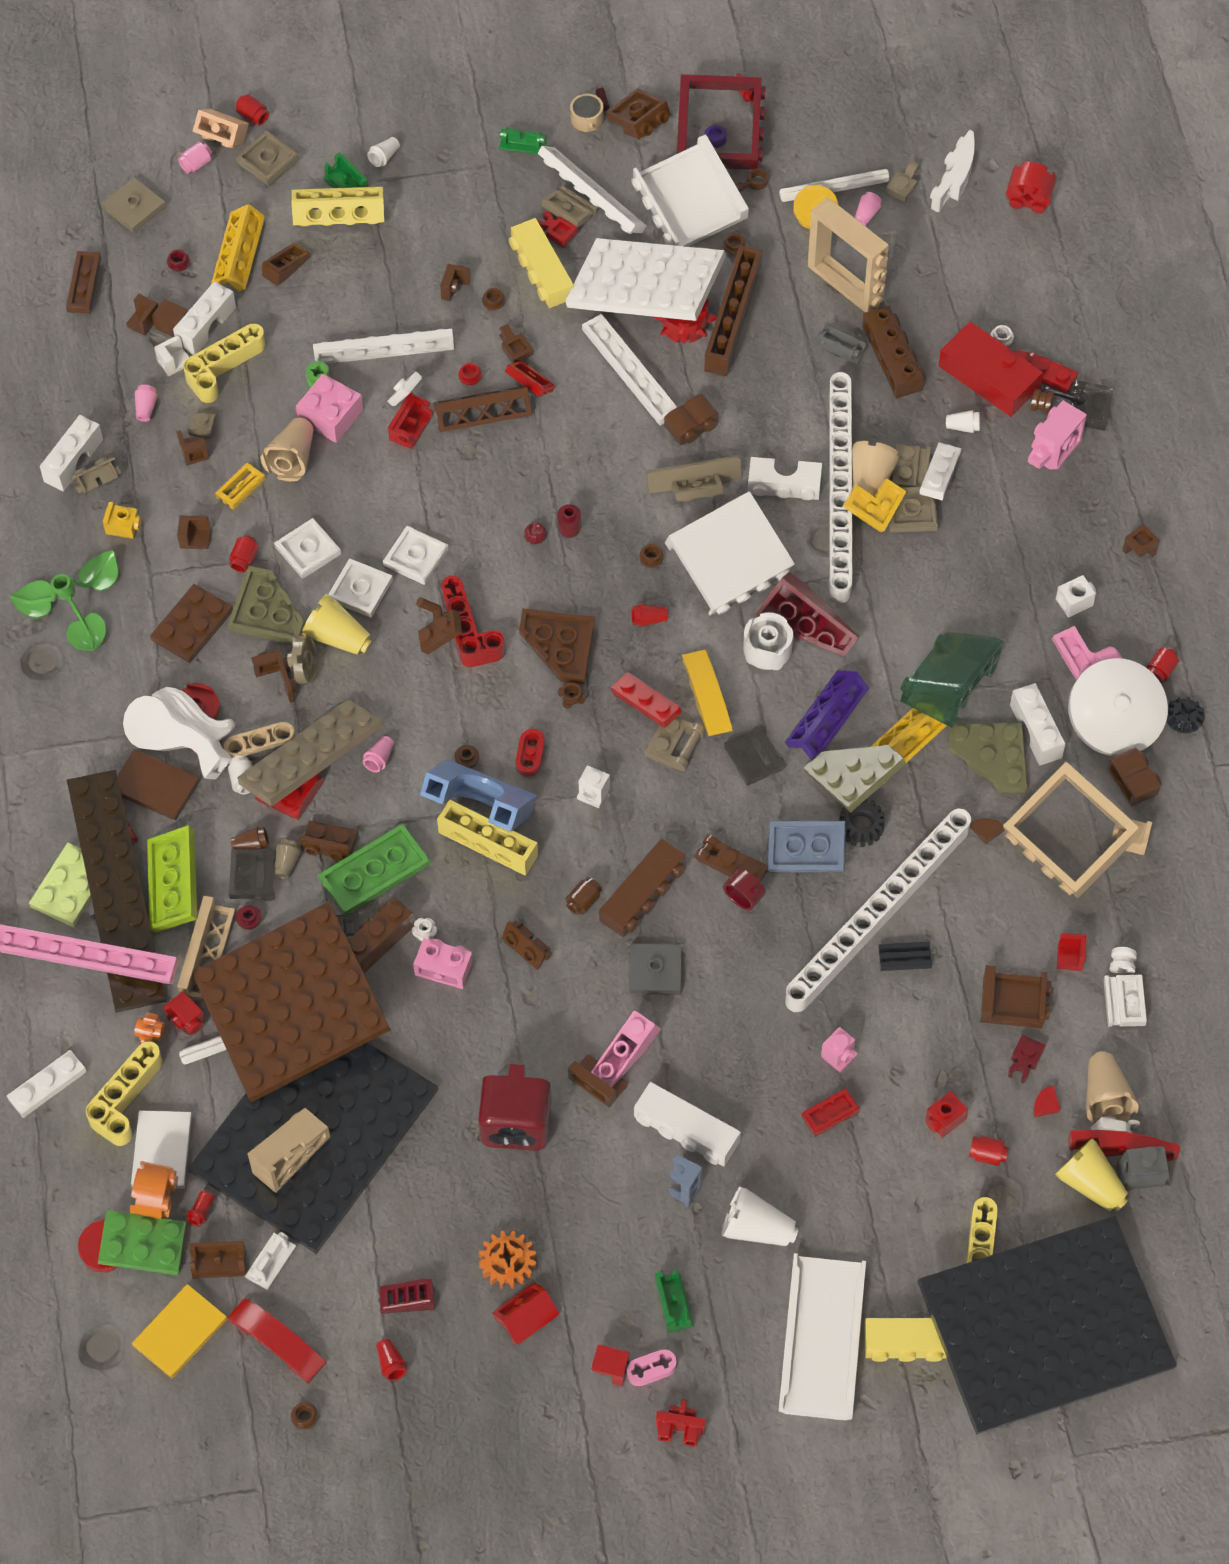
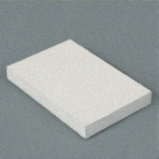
M139 1111L131 1180L132 1187L137 1169L141 1168L140 1162L145 1161L173 1167L177 1171L176 1176L179 1177L177 1189H185L192 1121L191 1112Z

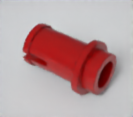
M200 1191L192 1209L187 1211L186 1215L188 1217L186 1220L197 1227H200L202 1223H206V1215L215 1197L206 1191Z

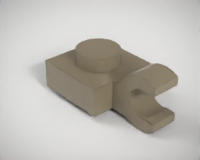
M911 161L904 174L897 172L887 185L886 193L906 202L917 187V181L914 179L919 174L917 169L920 164Z

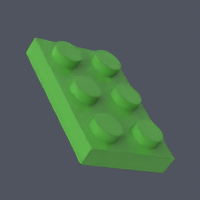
M106 1210L98 1264L178 1275L186 1222Z

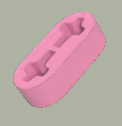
M664 1349L634 1359L627 1366V1379L635 1386H643L666 1378L676 1370V1357L670 1350ZM661 1358L671 1361L669 1362V1368L664 1369L663 1365L654 1366L660 1364ZM636 1367H639L640 1370L650 1368L643 1372L642 1378H639L637 1374L632 1375L635 1373Z

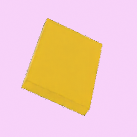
M187 1284L132 1342V1345L173 1379L227 1321V1316Z

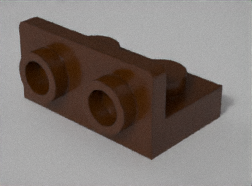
M309 820L305 834L300 837L301 850L309 855L316 856L320 854L329 856L333 860L341 861L353 853L358 832L354 829Z

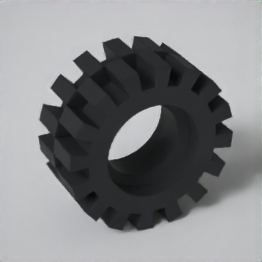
M866 799L851 813L843 806L839 821H845L847 843L852 840L853 846L860 842V847H865V842L869 846L873 845V840L877 842L880 835L882 836L885 815L884 811L881 812L880 805L875 807V801L871 800L869 804ZM857 816H865L871 820V825L869 828L859 829L852 824V820Z

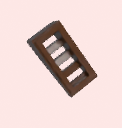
M294 242L263 262L262 275L278 286L311 257V253Z

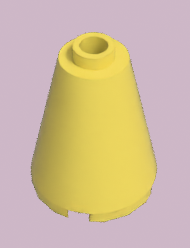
M325 594L318 602L322 606L313 610L306 621L302 635L311 636L315 641L359 655L361 652L365 654L372 643L369 639L371 634L331 595Z
M1090 1139L1055 1173L1058 1179L1109 1212L1112 1209L1116 1212L1119 1211L1128 1202L1125 1198L1128 1192L1099 1145L1093 1139Z

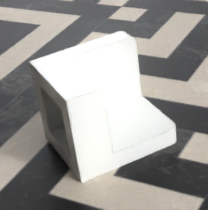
M179 335L154 347L157 361L168 377L182 370L183 363L189 358L183 349Z

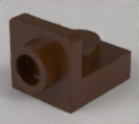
M447 264L440 285L441 299L450 301L452 293L457 292L459 284H470L469 268L461 265Z

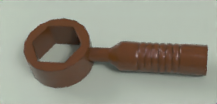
M753 169L748 174L747 182H739L735 186L739 192L743 191L747 186L754 190L764 189L768 184V174L763 169ZM760 176L765 180L756 182L752 178Z

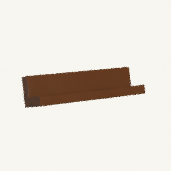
M524 385L433 402L439 432L532 415L528 389ZM524 398L526 411L516 413L509 408L515 399ZM504 401H509L507 405L502 403ZM498 403L504 407L499 416L493 417L486 412L491 404ZM486 405L484 409H481L478 406ZM475 407L481 411L476 420L469 421L463 416L468 408ZM461 409H463V411L461 412V414H459L458 412L455 411V410H461ZM507 410L511 412V414L504 415ZM452 411L458 416L454 424L443 425L441 413ZM484 414L489 417V418L481 419ZM461 418L466 421L463 423H459Z

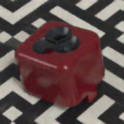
M510 1064L508 1076L489 1075L483 1077L478 1117L482 1144L490 1148L532 1151L544 1149L548 1144L552 1105L551 1084L549 1081L541 1078L524 1077L525 1066L519 1064Z

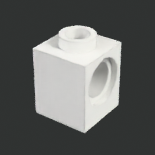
M1084 575L1059 586L1056 600L1067 617H1071L1093 606L1096 590L1094 585L1088 582Z

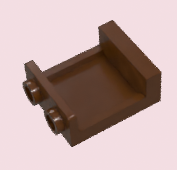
M986 965L983 976L980 1022L1042 1029L1044 1019L1049 1020L1050 1004H1046V996L1051 994L1052 981H1047V972L1042 971L1041 977L995 973L996 966Z

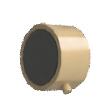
M582 94L572 100L570 115L573 127L579 131L590 132L597 130L604 121L603 102L599 97L593 94Z

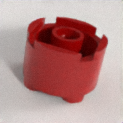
M1022 162V166L1019 167L1016 164L1012 169L1006 190V196L1010 200L1009 205L1015 209L1027 207L1031 208L1035 213H1043L1045 208L1050 205L1057 181L1056 174L1053 172L1051 175L1047 172L1048 167L1036 162Z

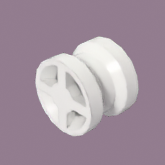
M1128 947L1112 949L1111 957L1113 962L1110 963V972L1115 975H1134L1136 968L1134 961L1137 959V952Z

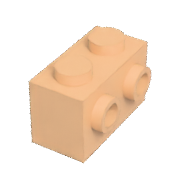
M210 108L198 110L193 132L201 134V137L204 139L217 140L222 142L221 145L234 148L244 144L249 123Z

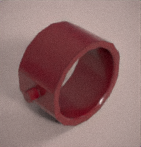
M736 869L723 884L724 893L738 907L748 911L752 910L766 893L762 883L744 869Z

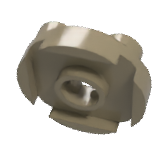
M293 636L292 652L288 653L287 661L288 666L293 667L295 684L313 683L317 675V664H313L312 656H317L315 643L311 636Z

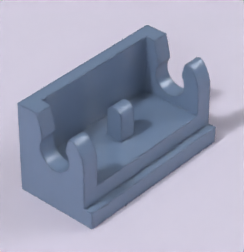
M676 1154L673 1158L674 1171H669V1176L677 1184H681V1192H676L674 1189L669 1188V1194L689 1208L701 1188L702 1167Z

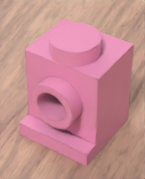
M839 1027L822 1044L821 1057L841 1073L858 1055L854 1051L855 1039Z

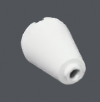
M738 1187L730 1204V1212L726 1214L721 1235L730 1239L787 1246L789 1242L794 1243L799 1229L795 1227L796 1221L748 1189Z

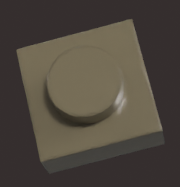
M192 412L188 425V435L212 437L216 422L215 414Z

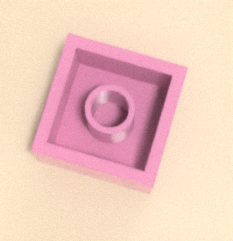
M322 374L296 405L297 418L307 419L313 425V431L337 443L363 412L362 395Z

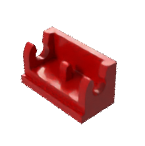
M410 392L388 426L389 440L413 449L434 415L433 410L428 408L431 403Z

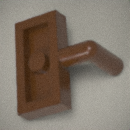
M422 597L417 599L416 605L432 612L434 619L432 623L418 631L421 652L429 654L462 634L459 612L451 610L443 615L440 605Z

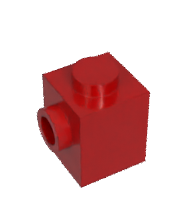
M950 1091L927 1109L926 1124L932 1132H937L943 1138L966 1120L968 1109Z

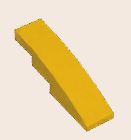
M706 649L683 654V664L696 699V707L708 736L732 731L726 705Z

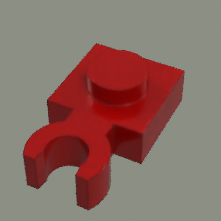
M547 211L543 212L545 222L536 219L542 230L546 232V237L563 248L578 233V227L560 216L557 220H554Z

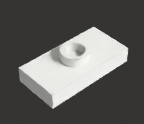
M415 371L406 381L402 378L394 386L395 392L387 402L392 406H396L413 390L422 379V376Z

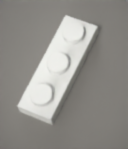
M938 443L920 488L921 495L943 500L959 460L961 448Z
M69 1050L9 1093L7 1098L22 1118H24L87 1071L73 1052Z

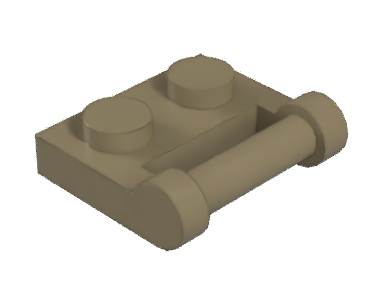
M678 717L666 728L659 725L645 750V757L679 771H685L688 766L687 760L699 738L704 736L706 729L701 724H693ZM685 732L690 734L680 755L674 757L673 754Z

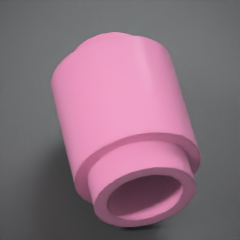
M197 142L181 153L178 162L187 174L190 172L194 173L211 161L212 151L206 143L202 145L200 142Z

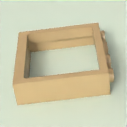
M827 197L811 210L808 267L864 312L879 308V304L884 300L889 245ZM832 231L867 258L865 283L830 256Z
M1067 762L1003 825L1007 833L1005 837L1014 846L1019 844L1025 849L1022 853L1032 863L1037 860L1043 866L1041 871L1048 878L1052 879L1055 877L1061 882L1059 887L1069 896L1073 893L1077 898L1142 834L1139 826ZM1065 779L1124 831L1076 882L1017 829Z

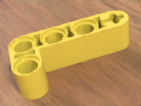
M249 324L185 360L183 369L186 382L202 402L211 403L218 398L219 391L216 377L264 351L266 343L263 328L258 324Z
M144 1042L139 1045L86 1107V1116L91 1128L117 1146L129 1143L133 1134L128 1119L122 1114L123 1111L162 1067L161 1053L155 1043ZM131 1074H138V1077L133 1080L127 1079ZM116 1093L122 1094V1095H121L119 1098H117V1099H111V1096H112L113 1094H116ZM97 1113H105L102 1118H93ZM118 1127L125 1128L121 1133H114V1130Z
M979 1198L974 1204L966 1263L993 1255L997 1205L991 1198ZM982 1211H987L986 1222H981ZM978 1234L985 1235L988 1238V1240L985 1242L978 1241L975 1236Z

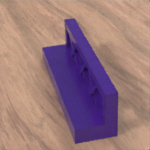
M857 671L835 672L785 741L788 747L802 748L811 760L819 753L825 751L869 690V687Z

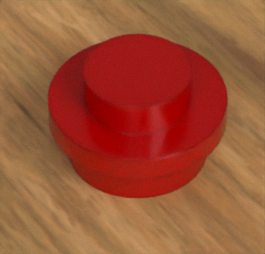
M466 363L460 368L458 377L460 382L465 385H475L481 380L482 373L476 364Z

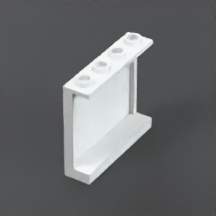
M706 134L698 138L697 145L641 172L637 168L633 169L632 184L635 190H640L643 195V204L647 210L651 209L654 215L652 216L653 221L658 229L661 228L663 230V238L667 245L689 247L748 218L749 208Z
M750 491L669 535L665 541L669 551L675 550L709 605V616L716 612L718 615L723 614L731 608L730 604L736 601L739 604L751 597L750 593L758 590V592L764 591L771 586V581L775 579L780 581L795 565Z

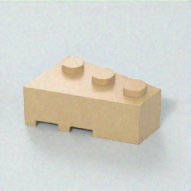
M306 1108L299 1113H295L288 1122L247 1153L252 1173L276 1193L330 1138L328 1126Z

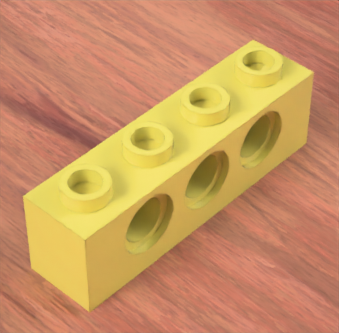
M383 187L292 190L293 225L309 226L322 224L329 226L332 224L353 225L356 223L377 224L384 222Z
M452 800L448 801L437 818L438 832L525 876L527 875L538 857L537 842L515 831L510 832L488 823V818Z

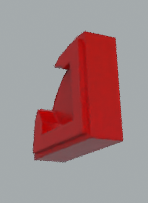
M1053 1085L1043 1089L1036 1097L1033 1107L1034 1117L1059 1113L1060 1107Z

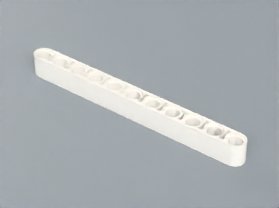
M838 372L832 375L829 388V595L832 601L845 603L850 599L852 589V513L844 507H838V505L843 506L852 490L851 378L846 373Z
M955 809L950 812L789 983L785 999L789 1010L801 1012L806 1009L967 837L971 816L966 810ZM959 822L964 826H956L954 823ZM945 839L948 843H941L938 840ZM929 856L932 860H925L922 857ZM913 873L916 877H909L906 874ZM897 890L900 894H892L890 891ZM881 907L884 911L879 912L874 910V908ZM865 924L868 928L861 929L858 925ZM847 941L850 942L852 945L844 946L841 943ZM833 959L836 962L833 964H828L825 962V960ZM811 976H816L820 980L811 981L808 978ZM800 994L803 997L801 999H795L792 997V995Z

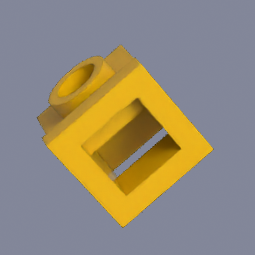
M109 502L103 519L105 533L107 535L134 539L136 530H140L142 517L139 516L138 510L136 508L114 505V502Z

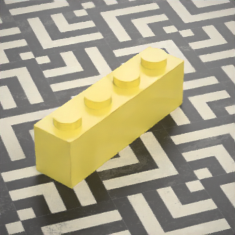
M536 218L511 227L510 246L513 251L517 250L519 262L522 267L527 268L530 282L536 284L540 300H545L549 308L565 303L574 285Z
M931 1318L865 1319V1358H872L876 1362L886 1361L888 1358H899L903 1362L913 1361L915 1358H926L927 1361L936 1362L946 1358Z

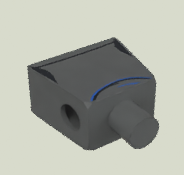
M1162 1146L1129 1149L1116 1164L1117 1176L1126 1190L1170 1186L1165 1148Z

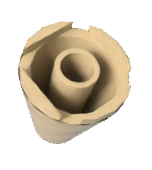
M294 418L263 450L261 455L262 465L268 473L272 471L277 474L276 478L287 482L298 481L307 471L314 430L313 425L307 419Z
M869 441L856 442L852 449V488L858 485L875 496L883 480L890 478L899 461L898 452L894 448L876 442V446L868 445Z
M1105 1051L1097 1052L1089 1059L1087 1118L1092 1123H1094V1120L1098 1121L1101 1117L1112 1116L1116 1120L1127 1122L1131 1119L1130 1115L1134 1111L1135 1113L1138 1112V1100L1115 1057Z

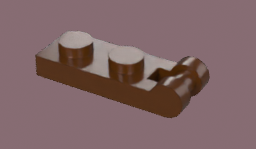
M706 835L703 840V847L699 848L694 855L699 862L729 877L736 869H744L761 882L768 871V865L719 842L712 835ZM712 850L718 853L716 857L710 855Z

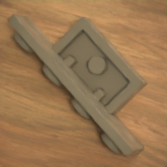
M739 456L646 472L650 494L673 490L676 501L684 502L695 498H710L723 494L722 481L742 477Z

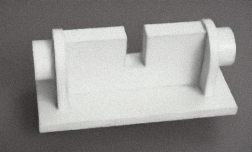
M279 1232L278 1235L273 1233L245 1275V1278L268 1290L296 1248V1245L289 1242L288 1236L284 1233Z

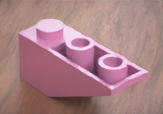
M634 1010L591 1073L613 1087L648 1049L661 1028Z

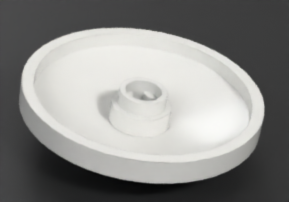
M1112 658L1093 664L1078 677L1070 692L1068 711L1075 732L1087 746L1101 754L1116 756L1134 747L1140 752L1148 748L1159 737L1165 726L1168 704L1161 683L1150 670L1131 660Z

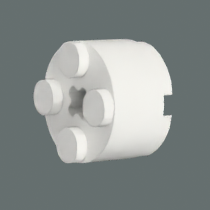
M763 613L759 617L749 620L745 626L743 644L745 659L749 664L760 669L780 670L789 660L792 653L793 630L787 623V620L781 615Z

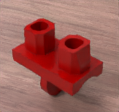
M682 1399L680 1406L670 1405L669 1413L657 1411L656 1427L658 1440L672 1442L674 1430L684 1432L683 1444L697 1447L701 1435L705 1433L706 1419L697 1418V1409L687 1408V1400Z

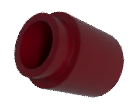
M572 504L560 507L557 512L558 531L564 537H575L582 527L581 511Z

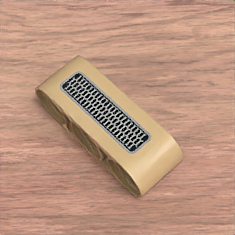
M279 722L234 735L225 741L224 750L229 753L231 758L246 756L249 761L255 763L261 761L295 737L294 728L287 722ZM282 736H288L286 739H279ZM258 743H265L262 746H256ZM234 750H241L238 753H232Z

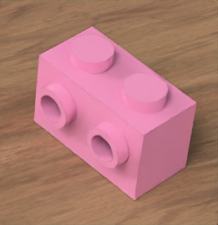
M423 938L413 964L416 976L463 989L473 965L472 952L463 946L453 947L447 945L439 939L433 938L430 940Z

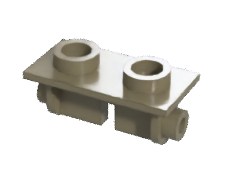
M104 457L94 463L96 466L88 470L86 467L75 471L73 473L74 476L71 478V484L77 482L78 485H75L77 493L86 494L99 487L95 479L99 478L104 485L117 479L121 471L118 466L113 467L115 457L111 459Z

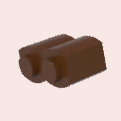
M703 394L691 398L684 405L673 409L664 416V427L680 445L694 442L700 433L712 431L719 422V413Z
M1134 747L1109 759L1107 765L1109 773L1131 806L1158 795L1161 787L1160 777L1148 767V759L1143 752L1140 753Z

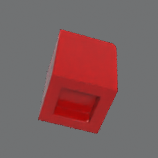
M1061 933L1057 946L1056 969L1082 971L1086 956V935Z
M598 1344L591 1370L596 1373L612 1376V1384L623 1386L629 1364V1352Z

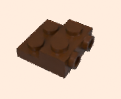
M639 88L605 112L609 121L622 126L625 134L638 140L651 135L656 126L665 124L669 116H671L666 100Z

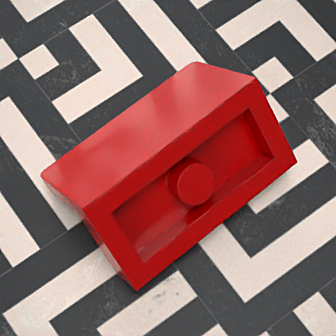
M534 1282L492 1312L496 1321L506 1328L512 1341L519 1345L556 1318L559 1312L546 1289Z

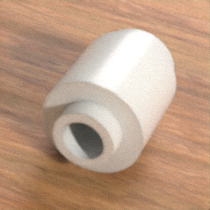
M246 756L232 758L228 766L232 789L239 794L251 793L240 786L237 779L238 776L253 766Z

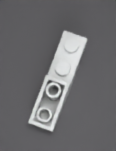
M969 130L964 137L961 136L959 138L956 149L953 152L950 151L945 159V164L947 165L946 172L942 177L939 187L935 186L930 195L932 199L931 209L936 212H940L950 197L958 201L968 184L975 146L974 132L972 130Z

